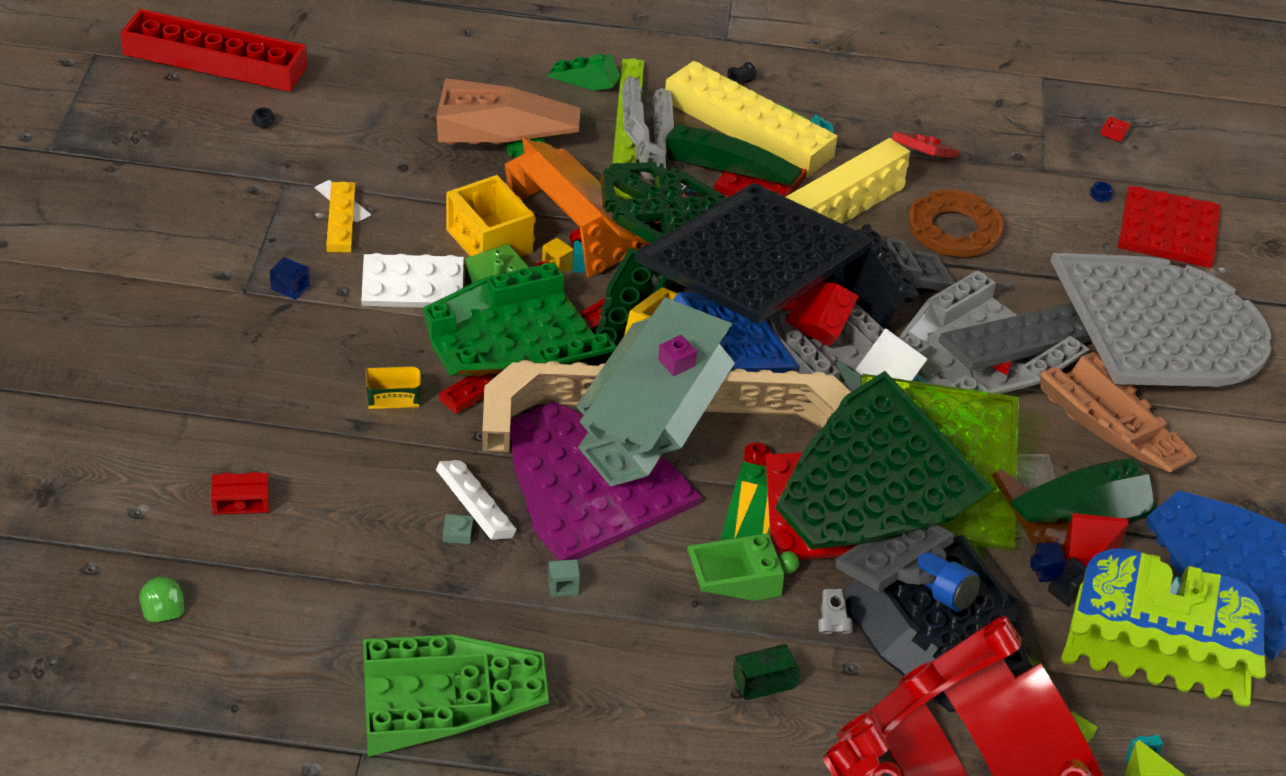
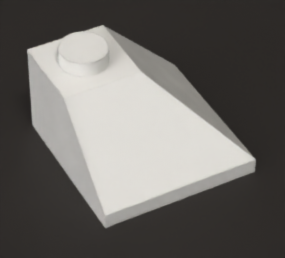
M885 329L855 370L868 381L886 371L905 390L927 358L892 332Z

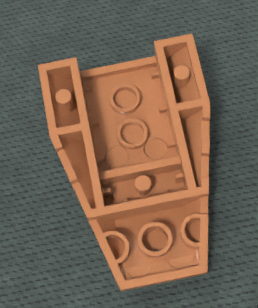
M1092 352L1082 356L1069 373H1063L1057 366L1041 373V390L1047 394L1050 401L1063 408L1071 419L1076 420L1097 437L1120 451L1168 472H1172L1197 458L1176 433L1168 432L1165 428L1167 423L1162 417L1156 418L1150 412L1151 405L1146 399L1140 400L1135 395L1137 389L1133 385L1114 384L1101 357L1097 353Z

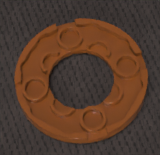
M937 190L930 192L929 196L919 197L913 202L909 212L908 226L912 235L936 254L967 259L971 256L986 253L998 244L1003 231V220L995 207L990 208L984 203L985 199L975 194L960 190ZM944 212L962 213L976 222L978 230L972 232L968 237H965V235H962L961 238L951 237L949 233L945 235L941 233V229L938 226L933 225V218Z

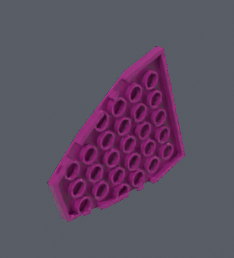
M553 401L512 418L510 424V444L513 454V469L521 494H524L525 506L532 519L533 531L558 561L581 559L700 505L701 496L671 463L661 457L648 476L610 487L578 448L588 433L580 423L584 415Z

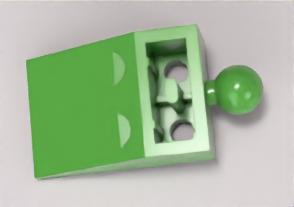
M769 533L687 546L701 591L752 601L781 597L784 573H793L800 565L799 557L794 552L786 551L777 557Z

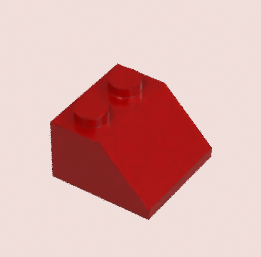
M821 282L796 299V303L785 322L829 347L838 338L859 296L836 283Z

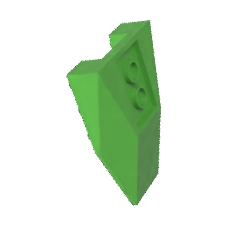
M457 635L363 639L368 757L458 734L549 703L544 654L542 652Z

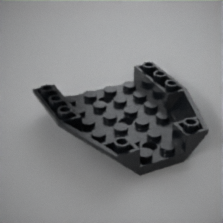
M963 535L954 537L953 543L943 550L946 553V561L949 563L957 562L979 575L980 588L975 600L968 608L958 611V613H963L965 616L959 617L952 613L954 610L935 600L933 591L923 584H909L897 580L882 591L877 592L854 579L843 589L846 608L852 619L878 656L903 676L919 665L933 661L979 629L1005 615L1021 637V647L1004 658L1013 675L1019 676L1040 662L1048 673L1025 602L984 549ZM944 691L932 698L950 713L956 711Z

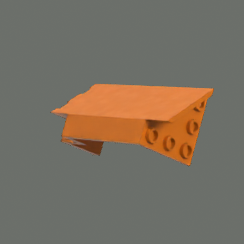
M522 136L525 154L505 164L508 185L521 200L543 190L580 227L585 270L588 278L621 262L629 248L639 251L651 244L617 224L612 219L614 213H606V208H603L601 183L567 150L556 149L549 144L539 141L534 142Z

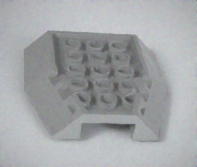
M979 270L929 298L899 336L901 340L927 358L917 374L956 404L1040 384V375L1043 371L1055 366L1062 370L1087 354L1090 349L1072 336H1069L1042 354L1013 360L1011 370L1007 375L991 367L970 371L938 342L940 334L1018 316L993 298L996 282Z

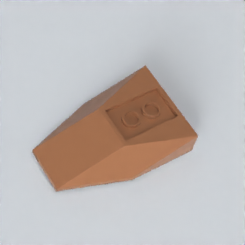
M445 78L436 116L438 142H444L445 144H456L457 142H468L469 144L491 142L492 144H502L503 142L522 140V136L532 139L579 132L581 108L512 87Z

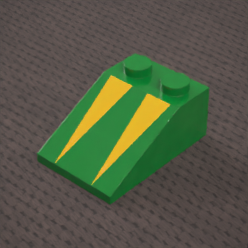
M742 462L721 540L769 533L770 536L765 466Z

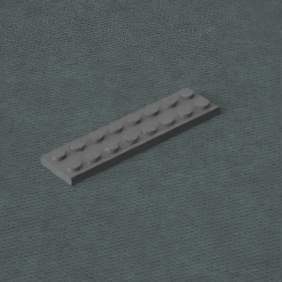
M1069 303L940 334L938 342L966 368L973 371L1042 354L1069 336H1072L1080 343L1092 340L1074 305Z

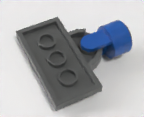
M939 525L870 543L858 544L836 558L837 569L877 592L882 591L897 580L909 584H923L933 591L935 600L957 612L968 608L973 603L980 588V579L976 572L957 562L949 563L946 561V553L943 549L953 543L954 533Z

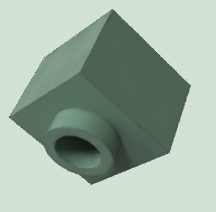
M577 560L549 561L548 586L550 597L579 595L580 575Z

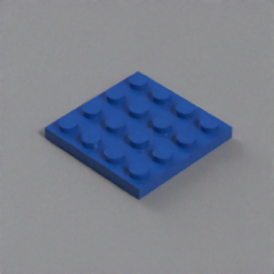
M678 292L674 297L673 301L732 323L719 343L735 363L730 371L744 369L747 372L770 370L773 373H785L788 371L797 372L800 368L766 320L759 324L752 322L748 318L730 311L726 307L708 300L698 293Z

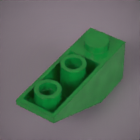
M601 53L587 58L577 57L570 61L559 60L553 64V67L547 73L549 78L592 91L613 88L621 77L612 55H602Z

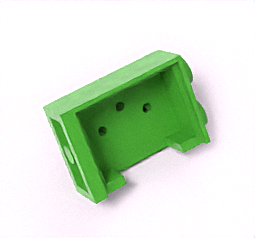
M509 244L465 258V278L470 284L499 273L529 268Z

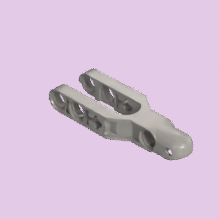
M629 76L624 82L622 89L624 130L635 144L636 159L639 160V163L657 162V167L662 163L666 169V135L674 128L671 91L660 88L654 93L652 111L655 142H650L649 129L644 123L640 81ZM641 172V175L648 181H655L650 173Z

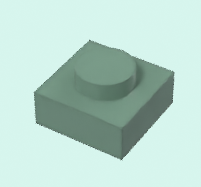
M446 514L443 542L471 544L473 516Z

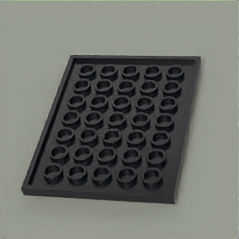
M752 183L635 253V262L759 324L869 251L870 247L874 245V239L759 184Z

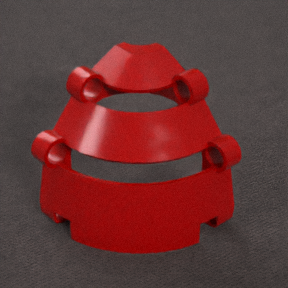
M1006 615L979 629L933 661L925 662L903 676L897 684L899 686L868 712L857 716L845 724L836 733L839 739L823 756V761L832 776H883V773H888L892 776H967L951 744L925 704L944 691L971 734L993 776H1104L1081 729L1041 662L1015 678L1004 661V658L1021 647V637ZM888 750L895 764L892 762L880 763L877 758Z

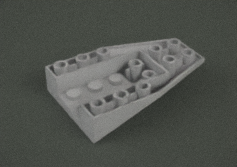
M856 304L838 338L829 347L787 324L785 321L791 309H780L767 318L772 330L800 366L797 372L800 374L822 372L826 375H834L847 389L849 387L836 365L837 362L840 360L855 370L884 331L874 319Z

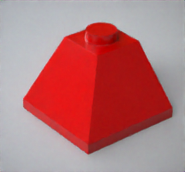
M1073 513L1062 548L1063 570L1065 571L1067 561L1071 557H1074L1087 567L1088 562L1098 553L1109 549L1121 548L1128 526V519Z

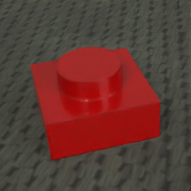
M1109 117L1103 125L1100 135L1122 142L1131 124Z

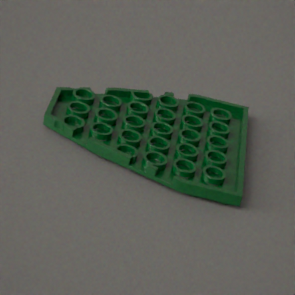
M883 371L842 399L840 405L828 418L824 427L816 434L802 453L775 509L812 550L870 543L950 522L989 496L994 488L886 371Z

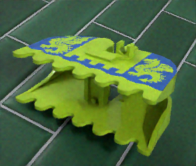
M1117 548L1100 552L1088 562L1084 580L1080 585L1075 601L1068 638L1061 656L1063 663L1074 664L1079 656L1085 655L1089 658L1091 668L1096 671H1102L1109 662H1114L1118 667V673L1124 678H1131L1136 670L1143 669L1146 672L1148 682L1153 685H1159L1166 676H1171L1175 679L1176 688L1182 692H1188L1193 684L1200 683L1204 688V694L1210 699H1217L1222 691L1229 690L1232 693L1233 701L1237 705L1242 707L1250 706L1251 676L1263 679L1266 676L1264 656V610L1259 597L1248 585L1232 577L1202 572L1201 568L1187 566L1175 595L1170 593L1173 577L1172 569L1168 564L1160 561L1159 555H1148L1131 549Z

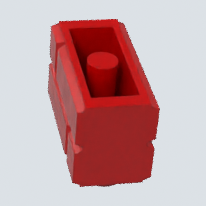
M226 472L212 475L211 504L213 515L269 513L268 473L232 474Z

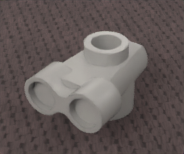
M823 590L822 603L820 605L822 619L818 620L819 634L852 633V618H848L844 590ZM830 600L836 601L839 607L832 606Z

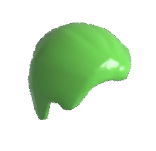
M155 577L148 580L142 587L139 601L146 620L162 622L178 618L185 613L184 594L180 585L175 580L168 577Z

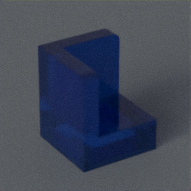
M286 257L282 258L270 270L271 289L296 300L310 287L309 267Z

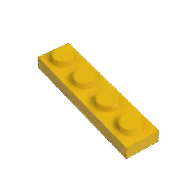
M331 182L326 243L327 252H351L356 190L354 182Z

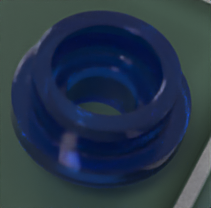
M1096 182L1090 189V196L1098 202L1109 201L1113 197L1112 186L1107 182Z

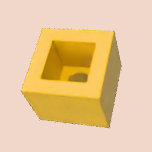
M555 238L543 245L542 261L555 262L560 271L565 273L573 268L574 249L560 239Z

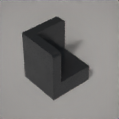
M1074 557L1069 558L1064 573L1049 584L1048 592L1067 607L1073 605L1076 601L1080 585L1084 580L1086 566Z

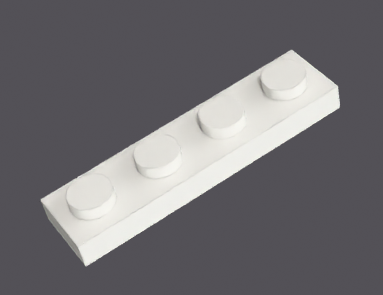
M459 460L440 461L436 471L491 540L513 538L517 529L469 471L466 464Z

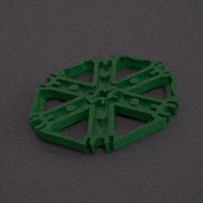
M657 162L613 163L609 169L605 168L600 177L603 208H606V213H614L612 219L617 224L649 243L656 241L727 198H725V195L680 169L676 173L675 167L667 170L662 163L657 167ZM635 173H650L655 179V185L648 184ZM681 183L687 184L691 189L705 195V197H683ZM614 187L631 196L632 199L617 197ZM660 221L662 233L642 222Z

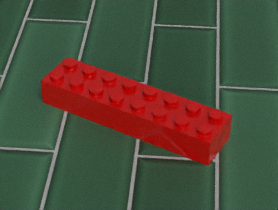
M140 8L120 32L123 55L172 65L177 68L208 73L218 77L235 79L240 82L271 87L281 91L291 92L307 69V47L304 44Z

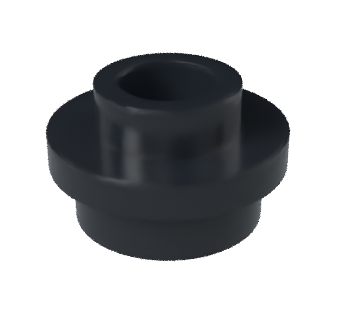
M258 108L252 115V123L260 128H268L275 123V115L269 108Z

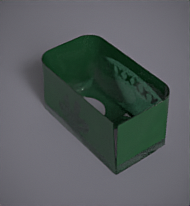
M783 644L735 656L733 678L743 698L751 700L794 689L799 683L800 668L788 645Z

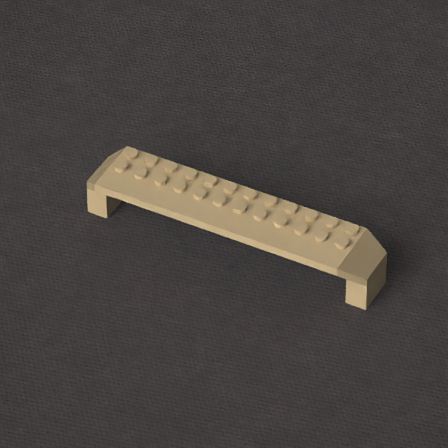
M528 360L510 364L485 385L482 431L483 451L509 452L511 418L537 405H545L553 401L563 406L577 407L576 405L605 364L588 366L585 363L578 362L572 365H563L554 361L538 364ZM734 369L728 373L704 412L797 415L823 428L828 418L840 405L842 399L851 391L834 375H826L822 372L800 374L796 371L773 373L770 370L747 372L744 369Z

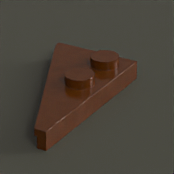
M1002 469L991 475L1040 557L1047 555L1064 544L1070 522L1062 518H1058L1057 522H1027L1010 503L1016 497L1030 490Z

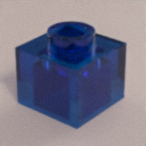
M1059 542L1037 543L1035 553L1030 558V566L1032 571L1036 572L1038 581L1052 582L1063 574L1066 562Z

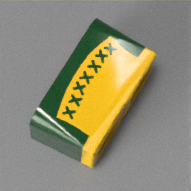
M367 368L368 383L366 374V388L369 409L419 407L421 380L418 368Z

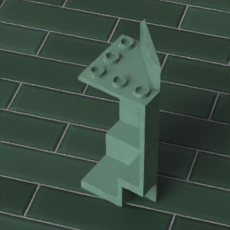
M664 297L650 318L632 324L576 405L584 415L580 423L588 431L578 448L610 487L648 476L663 453L682 448L735 364L719 344L732 323ZM682 334L697 350L696 366L673 376L658 360L659 345Z

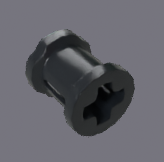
M746 62L738 68L730 67L727 75L728 79L741 84V82L747 80L749 82L754 81L757 72L751 62Z

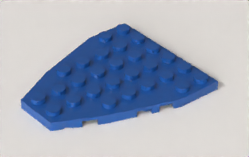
M1178 490L1147 516L1146 525L1156 535L1159 545L1167 548L1171 554L1169 560L1181 576L1186 567L1191 566L1201 568L1202 572L1232 577L1248 585L1259 597L1264 610V654L1274 660L1286 649L1285 524L1235 505Z

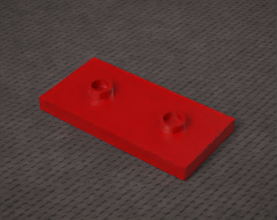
M894 131L892 136L893 141L931 156L955 159L959 154V150L941 144V139L930 135L926 137L921 134Z

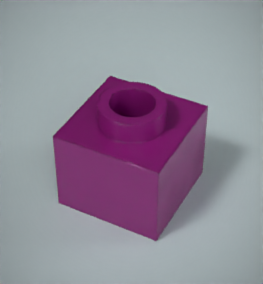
M682 334L659 345L658 360L673 376L696 366L697 350Z

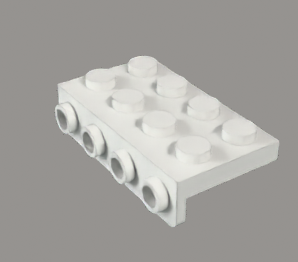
M380 253L364 254L362 306L425 307L463 288L464 257H457L455 255L431 256L428 254L421 256L406 254L382 255Z

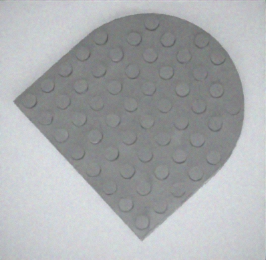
M1053 253L1050 261L1114 384L1191 387L1232 385L1256 375L1263 368L1271 351V332L1262 314L1249 300L1243 301L1237 296L1235 288L1209 273L1186 265V268L1171 265L1170 260L1155 257Z

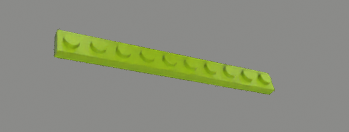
M622 59L613 163H636L635 144L624 130L622 89L624 82L629 76L639 79L640 88H642L644 60ZM614 187L617 197L632 199L631 196Z

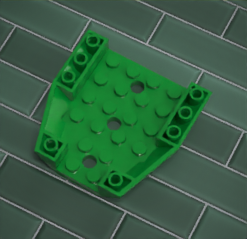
M555 262L485 277L422 308L431 346L450 376L500 374L510 364L523 360L538 364L554 361L563 365H572L573 363H582L606 357L616 349L615 344L607 333L594 335L565 295L564 275Z

